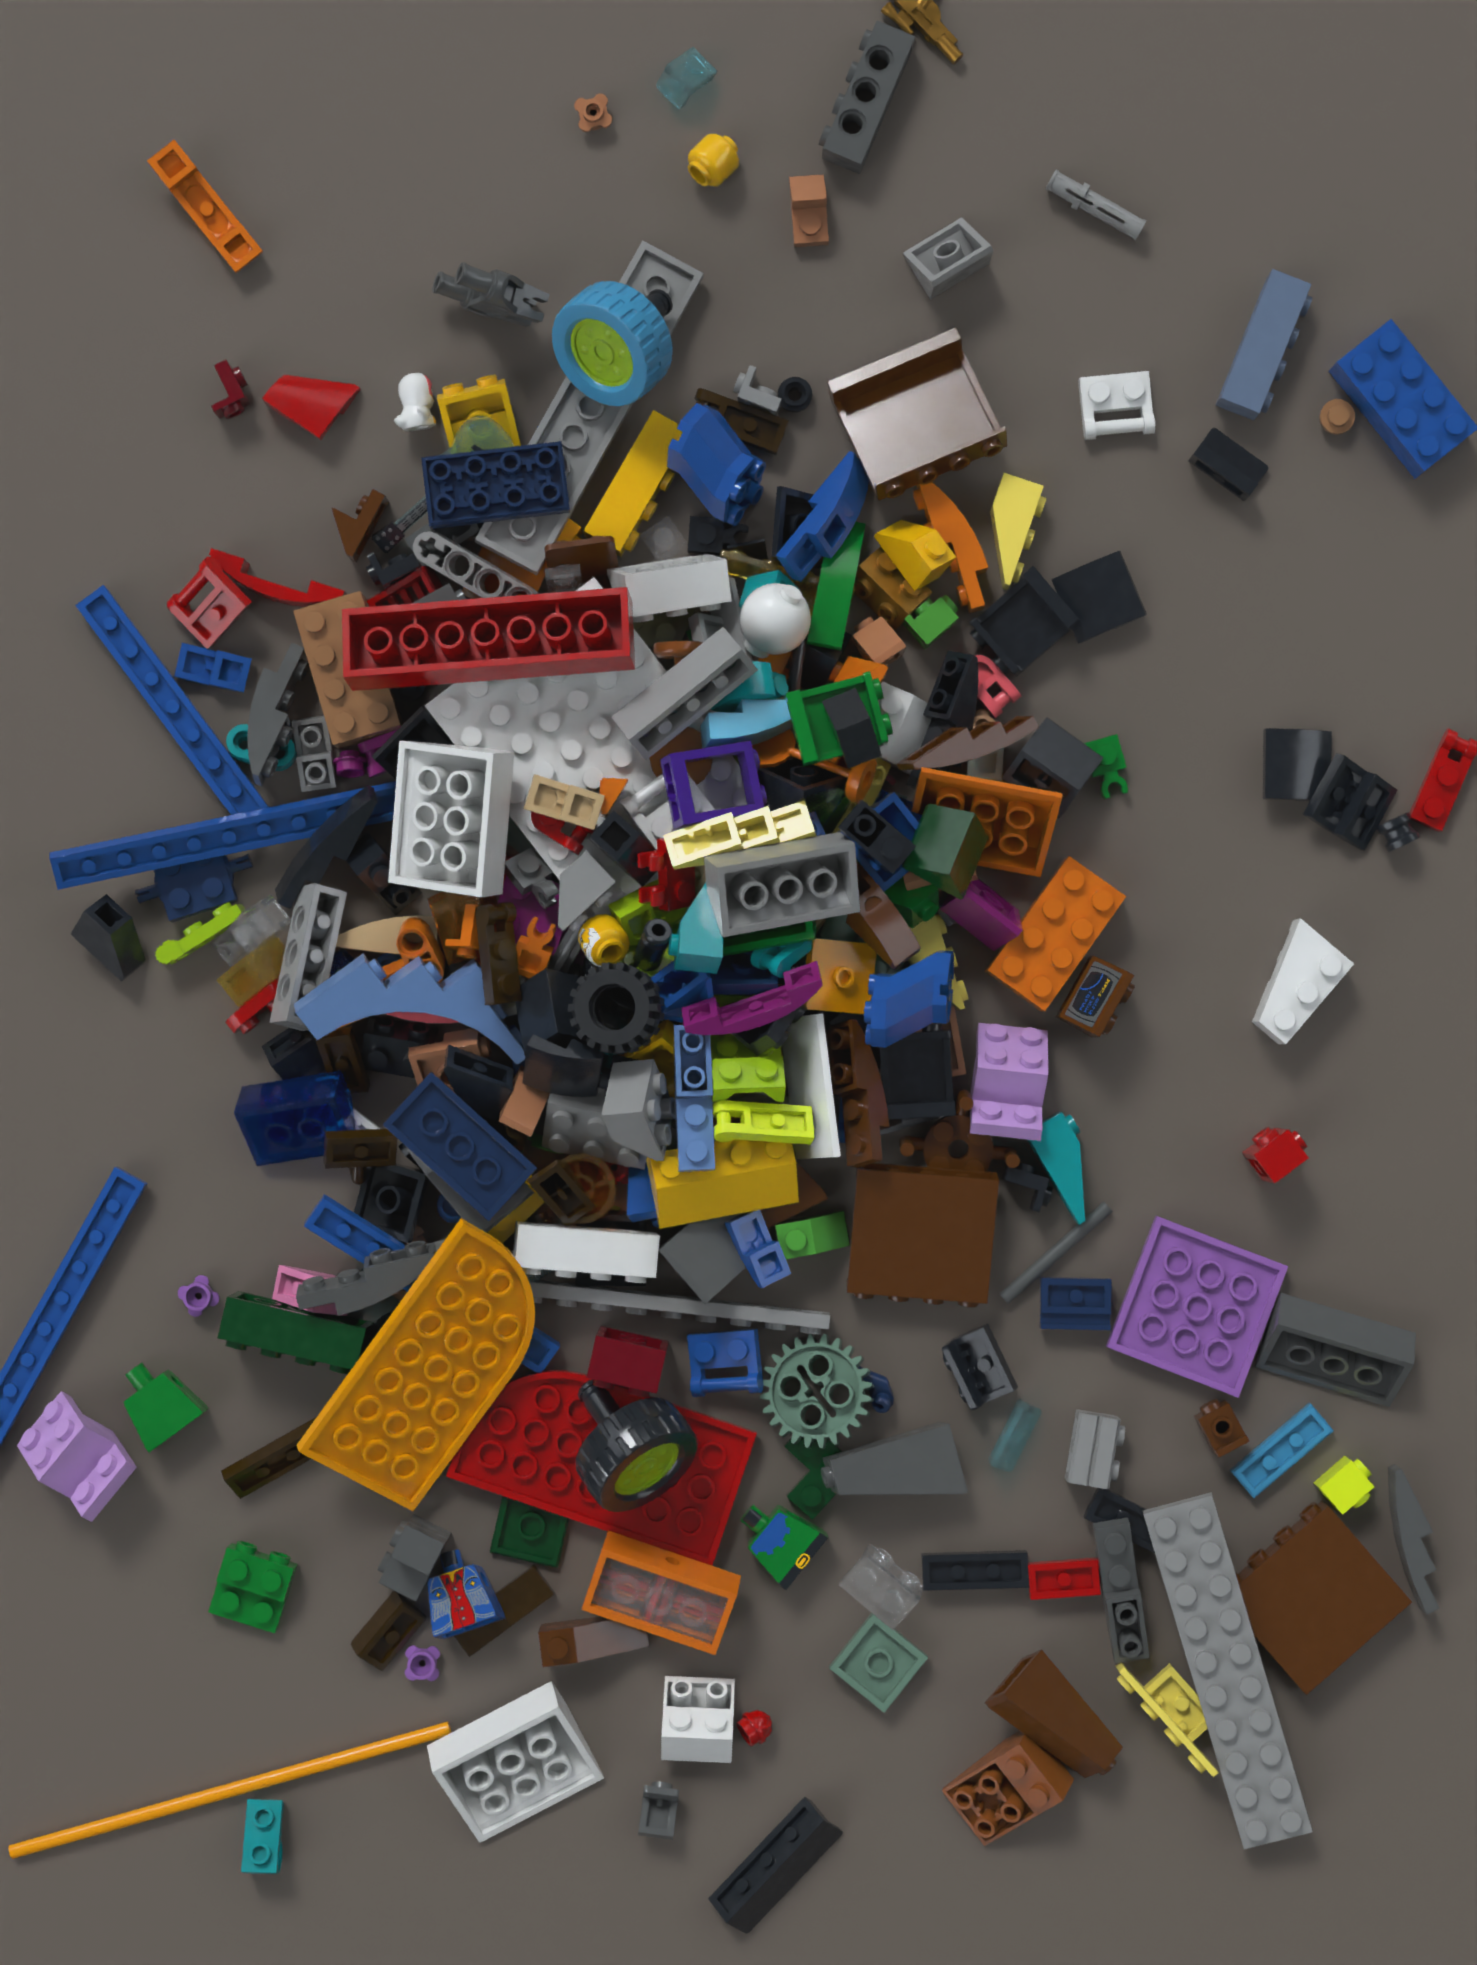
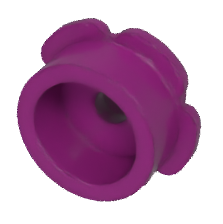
M342 751L339 754L340 758L338 757L333 760V765H336V773L340 777L356 778L365 774L364 767L366 766L367 759L362 757L359 751Z

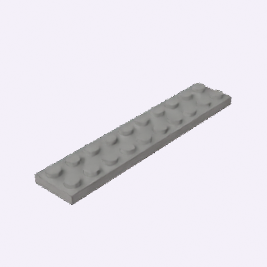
M642 240L619 283L634 288L644 296L649 295L654 289H661L669 294L672 299L673 308L663 319L671 336L700 285L704 273ZM566 376L528 445L562 441L570 513L486 522L477 534L475 543L537 576L546 561L544 547L548 544L556 543L633 403L624 406H609L599 403L578 390Z
M1212 1492L1143 1510L1243 1848L1248 1849L1312 1833L1310 1819Z

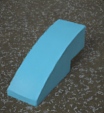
M742 699L734 713L708 712L700 726L702 748L751 741L752 745H755L787 731L793 725L786 700Z

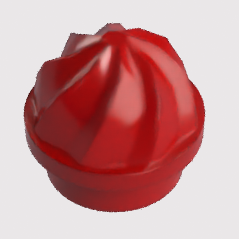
M760 1710L743 1713L742 1719L736 1723L739 1733L750 1747L757 1743L763 1744L766 1742L767 1737L772 1732L771 1717Z

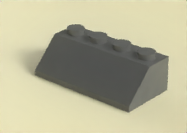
M1281 1293L1268 1319L1255 1367L1390 1407L1414 1366L1416 1333Z

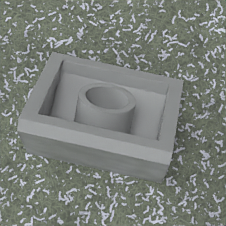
M961 217L903 252V255L931 300L989 265L993 249Z

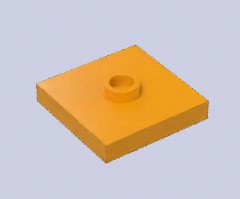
M821 938L812 940V949L807 953L806 964L818 962L823 986L804 1003L807 1009L864 1014L865 1002L871 1001L872 995L868 994L870 974L875 973L877 953L867 943Z

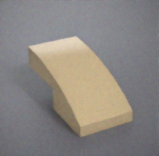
M534 774L523 809L595 830L605 795Z

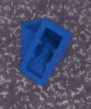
M674 961L651 979L653 983L659 986L661 990L659 992L660 997L664 998L665 1006H661V1013L665 1014L664 1020L683 1023L681 1008L714 997L712 978L709 973L674 970Z

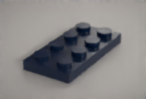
M433 1072L427 1075L383 1123L386 1129L488 1221L537 1169L533 1163Z

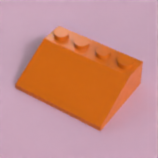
M921 767L910 812L918 822L928 804L974 812L988 836L977 866L1041 877L1063 793Z

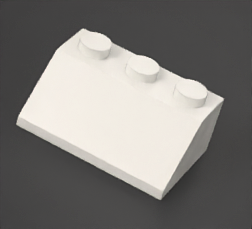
M700 554L607 569V575L612 588L627 587L633 602V622L650 621L654 619L653 614L666 612L667 617L682 616L688 614L687 608L700 607V611L721 609V603L732 601L727 559L714 555Z

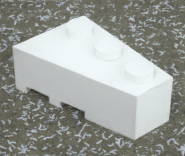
M1301 918L1292 921L1289 934L1283 949L1279 953L1271 979L1267 983L1252 1020L1257 1027L1277 1044L1288 1043L1354 965L1353 962Z

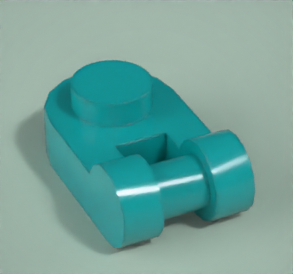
M812 940L754 950L751 956V964L761 970L769 969L772 975L784 978L783 972L791 970V966L810 952Z

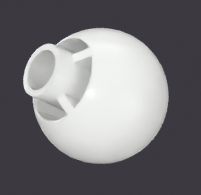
M772 583L757 588L746 598L740 613V625L746 638L744 645L751 654L759 658H766L769 654L778 655L794 650L806 638L811 624L810 609L799 589L788 584Z

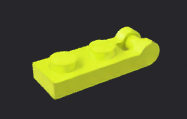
M720 1100L712 1104L713 1117L717 1119V1125L714 1126V1139L719 1142H729L735 1139L811 1145L815 1138L812 1106ZM731 1118H740V1123H731Z

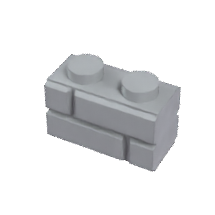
M1076 1409L1065 1472V1480L1067 1482L1109 1489L1110 1482L1117 1481L1120 1462L1114 1460L1116 1446L1122 1447L1125 1438V1426L1120 1425L1121 1419L1118 1416Z

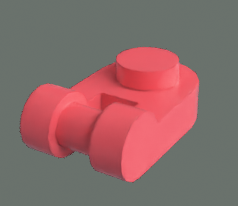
M976 655L978 658L977 699L984 709L990 712V716L996 719L1003 713V707L1010 701L1015 703L1022 696L989 657ZM996 683L1001 692L992 698L986 690Z

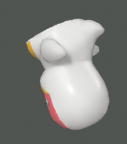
M422 373L405 375L398 384V393L403 410L401 415L394 419L395 424L402 428L403 431L425 430L436 426V419L431 415L430 411L435 402L430 379Z

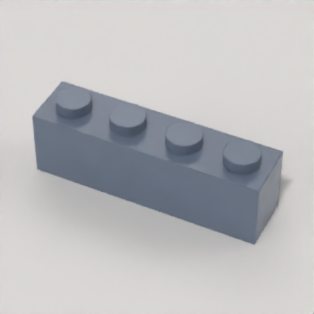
M1271 270L1260 292L1215 404L1216 406L1253 421L1260 414V411L1263 413L1267 412L1274 396L1273 393L1269 392L1273 379L1276 381L1280 380L1287 361L1282 360L1286 347L1289 349L1293 348L1300 329L1295 328L1299 315L1305 317L1313 297L1307 295L1311 287L1310 283L1278 270Z

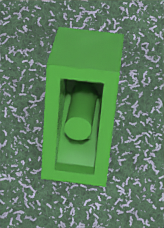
M844 1211L783 1221L775 1225L777 1238L786 1259L814 1255L850 1246Z

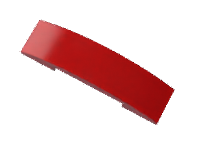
M211 548L209 553L211 557L219 561L222 569L240 585L262 597L279 603L307 607L347 595L344 590L313 580L310 582L307 593L248 575L247 572L250 564L244 558Z

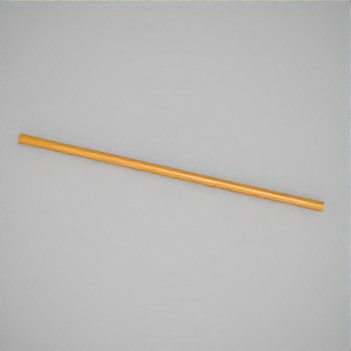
M448 1721L11 1844L8 1847L11 1859H15L436 1740L452 1733Z

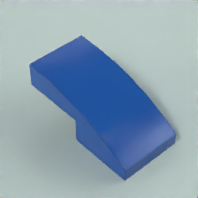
M182 643L174 678L244 693L252 659Z
M760 1210L744 1213L725 1222V1226L741 1260L759 1288H764L792 1274L779 1241H772Z

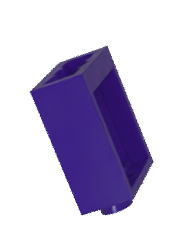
M751 741L671 753L660 759L674 830L686 828L732 812L733 817H737L761 809L766 805V791L764 786L759 783L757 773L760 767L757 751L752 748ZM737 755L747 805L695 813L686 763Z

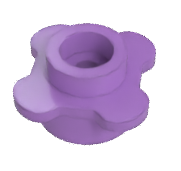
M204 1275L197 1276L193 1283L188 1286H181L178 1290L179 1299L183 1300L188 1308V1313L194 1317L200 1316L208 1306L217 1305L220 1299L219 1294L212 1291L209 1286V1279ZM196 1293H201V1299L195 1297Z
M416 1645L409 1646L405 1652L408 1658L405 1670L406 1678L411 1681L415 1679L436 1680L440 1674L437 1669V1659L440 1657L439 1649L435 1646H430L428 1649L418 1648ZM424 1660L426 1665L420 1666L419 1661Z

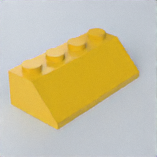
M735 1139L729 1142L715 1141V1171L678 1172V1149L667 1150L664 1161H656L649 1157L646 1159L659 1229L799 1202L797 1167L792 1143Z

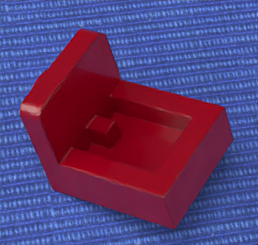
M227 359L215 364L214 367L229 397L211 405V408L219 419L223 417L232 419L245 411L244 407L250 404L243 390V387L247 386L248 383L239 366L232 368Z

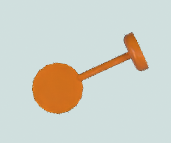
M790 729L767 741L752 745V748L758 753L760 768L775 767L785 763L790 757L802 760L800 751L795 749V737ZM875 758L852 767L851 770L829 761L812 765L848 778L845 795L851 802L858 803L865 798L870 789L876 772L877 759Z

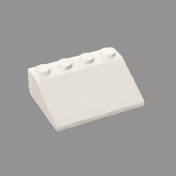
M399 741L388 883L476 897H488L503 893L514 752L469 746Z
M823 1013L802 1016L796 1023L793 1024L791 1022L787 1028L790 1035L780 1046L783 1050L784 1074L788 1090V1096L784 1097L782 1104L812 1106L815 1138L811 1145L792 1143L796 1159L840 1157Z
M552 1681L427 1745L433 1775L479 1843L604 1779L603 1773L570 1709Z

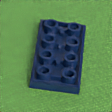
M562 441L421 457L430 529L570 513Z

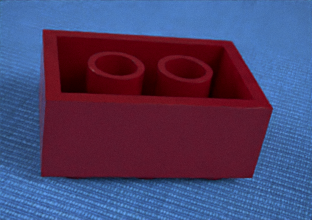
M600 1326L595 1337L586 1378L594 1379L593 1385L600 1388L613 1390L616 1384L629 1387V1394L640 1397H649L650 1392L657 1394L669 1341Z

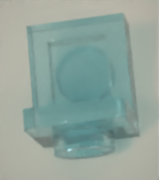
M692 47L666 65L656 87L677 109H681L685 106L691 94L713 80L717 70Z

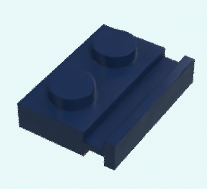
M1040 1277L1039 1328L1111 1330L1112 1279Z

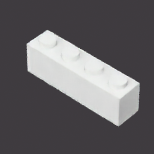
M516 1221L513 1255L527 1275H541V1269L555 1270V1276L576 1278L577 1272L590 1273V1278L595 1280H611L612 1275L625 1276V1281L646 1283L647 1277L656 1278L660 1235L656 1232L572 1225L566 1227L560 1224Z

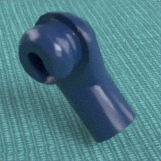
M871 1371L863 1380L874 1384V1387L869 1389L870 1396L874 1399L872 1407L878 1413H886L894 1403V1395L889 1380L885 1376Z

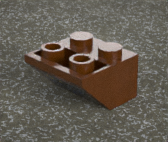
M1094 955L1089 956L1055 1017L1091 1038L1100 1037L1104 1033L1108 1035L1118 1018L1117 1015L1113 1014L1118 1004H1125L1135 988V985L1131 983L1134 975Z

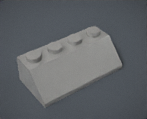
M841 832L704 856L707 893L722 937L860 912L855 843Z

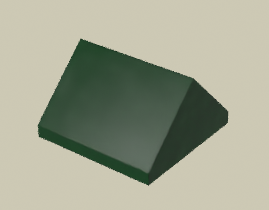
M928 804L924 809L911 841L916 847L904 860L901 867L961 900L966 894L988 836L974 812Z

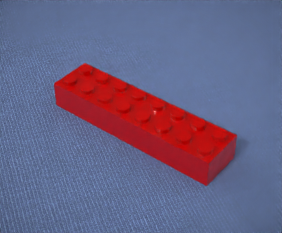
M627 587L342 609L343 678L352 691L635 670L633 602Z

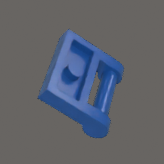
M758 1328L691 1333L687 1335L691 1370L690 1391L693 1397H705L706 1393L748 1390L751 1394L762 1393L763 1375ZM747 1366L748 1376L706 1379L705 1369Z

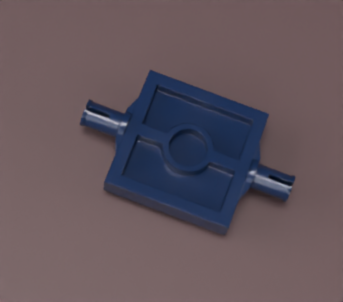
M248 853L231 860L226 855L156 869L154 870L155 884L136 889L135 894L140 904L159 897L164 903L168 920L173 923L219 908L228 902L231 904L238 902L233 886L234 873L253 868V863Z

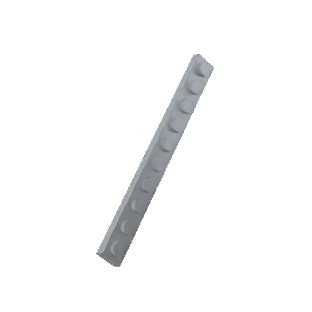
M528 1279L534 1303H542V1298L556 1299V1305L565 1307H577V1301L591 1303V1309L600 1311H612V1305L626 1307V1313L646 1315L647 1309L661 1311V1317L681 1319L682 1313L696 1315V1321L716 1323L717 1317L730 1318L731 1325L750 1327L751 1321L765 1322L766 1329L783 1331L786 1330V1325L800 1326V1332L807 1334H821V1329H829L830 1323L829 1312L714 1299L704 1304L700 1298L598 1286H576V1284Z

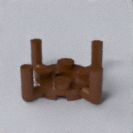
M962 1090L957 1095L955 1116L941 1117V1119L931 1125L924 1138L903 1136L899 1140L902 1155L908 1157L914 1151H923L928 1167L986 1171L992 1159L1005 1160L1010 1168H1016L1020 1163L1017 1151L1013 1147L993 1145L991 1135L970 1133L969 1112L973 1107V1100L970 1092L967 1090ZM957 1139L963 1140L968 1144L966 1154L961 1157H954L948 1152L949 1144Z

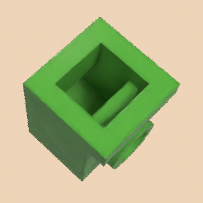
M947 595L938 598L934 603L929 598L914 611L918 617L913 619L909 614L904 618L902 624L921 646L927 649L957 623L959 617L955 613L958 611V608Z

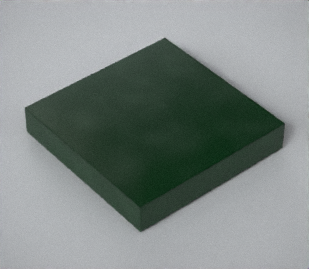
M502 1496L490 1553L558 1568L569 1518Z

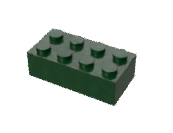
M237 1291L226 1298L217 1338L227 1340L225 1346L246 1350L247 1346L261 1348L260 1354L264 1356L281 1358L282 1354L296 1356L295 1362L299 1364L315 1366L316 1362L330 1364L329 1370L348 1374L369 1346L368 1337L371 1334L370 1330L374 1322L350 1316L312 1313L303 1309L299 1310L295 1306L272 1298Z

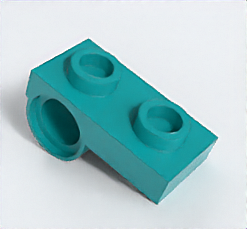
M247 1799L241 1865L242 1873L277 1875L280 1873L283 1854L281 1840L284 1811L283 1800Z

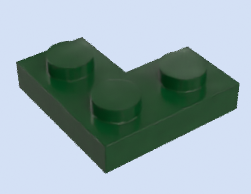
M808 1419L806 1420L809 1426L813 1425ZM802 1437L797 1445L791 1443L790 1438L784 1447L809 1470L786 1495L813 1520L836 1495V1493L831 1491V1488H826L821 1475V1468L825 1467L823 1457L842 1452V1450L834 1445L830 1439H827L825 1449L819 1447L817 1440H814L811 1449L805 1447L804 1437Z

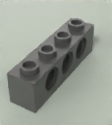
M878 20L872 31L866 29L859 46V50L864 52L859 63L852 62L845 80L850 85L845 95L839 93L834 104L832 113L837 116L832 127L825 126L819 140V145L823 146L822 159L855 173H861L914 48V35ZM874 59H882L888 66L883 70H875L869 63ZM864 90L869 91L873 94L874 99L870 102H862L856 97V94ZM848 122H854L860 126L861 130L856 134H848L842 127Z

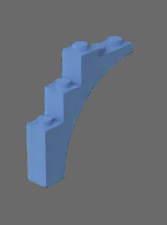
M361 954L294 1003L295 1013L317 1040L343 1025L368 1016L392 1012H418L450 1018L476 1029L499 1045L517 1065L525 1060L520 1030L517 1026L512 1029L509 1028L503 1020L508 1015L500 1004L485 1005L481 966L475 959L470 960L439 983L443 977L431 961L425 964L420 956H418L384 981L383 978L387 974L378 961L374 958L369 962L366 956Z

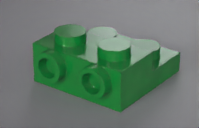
M237 1541V1544L231 1543L225 1551L208 1613L276 1633L298 1564L291 1562V1557L284 1553L271 1551L270 1555L259 1552L257 1551V1546L249 1542Z

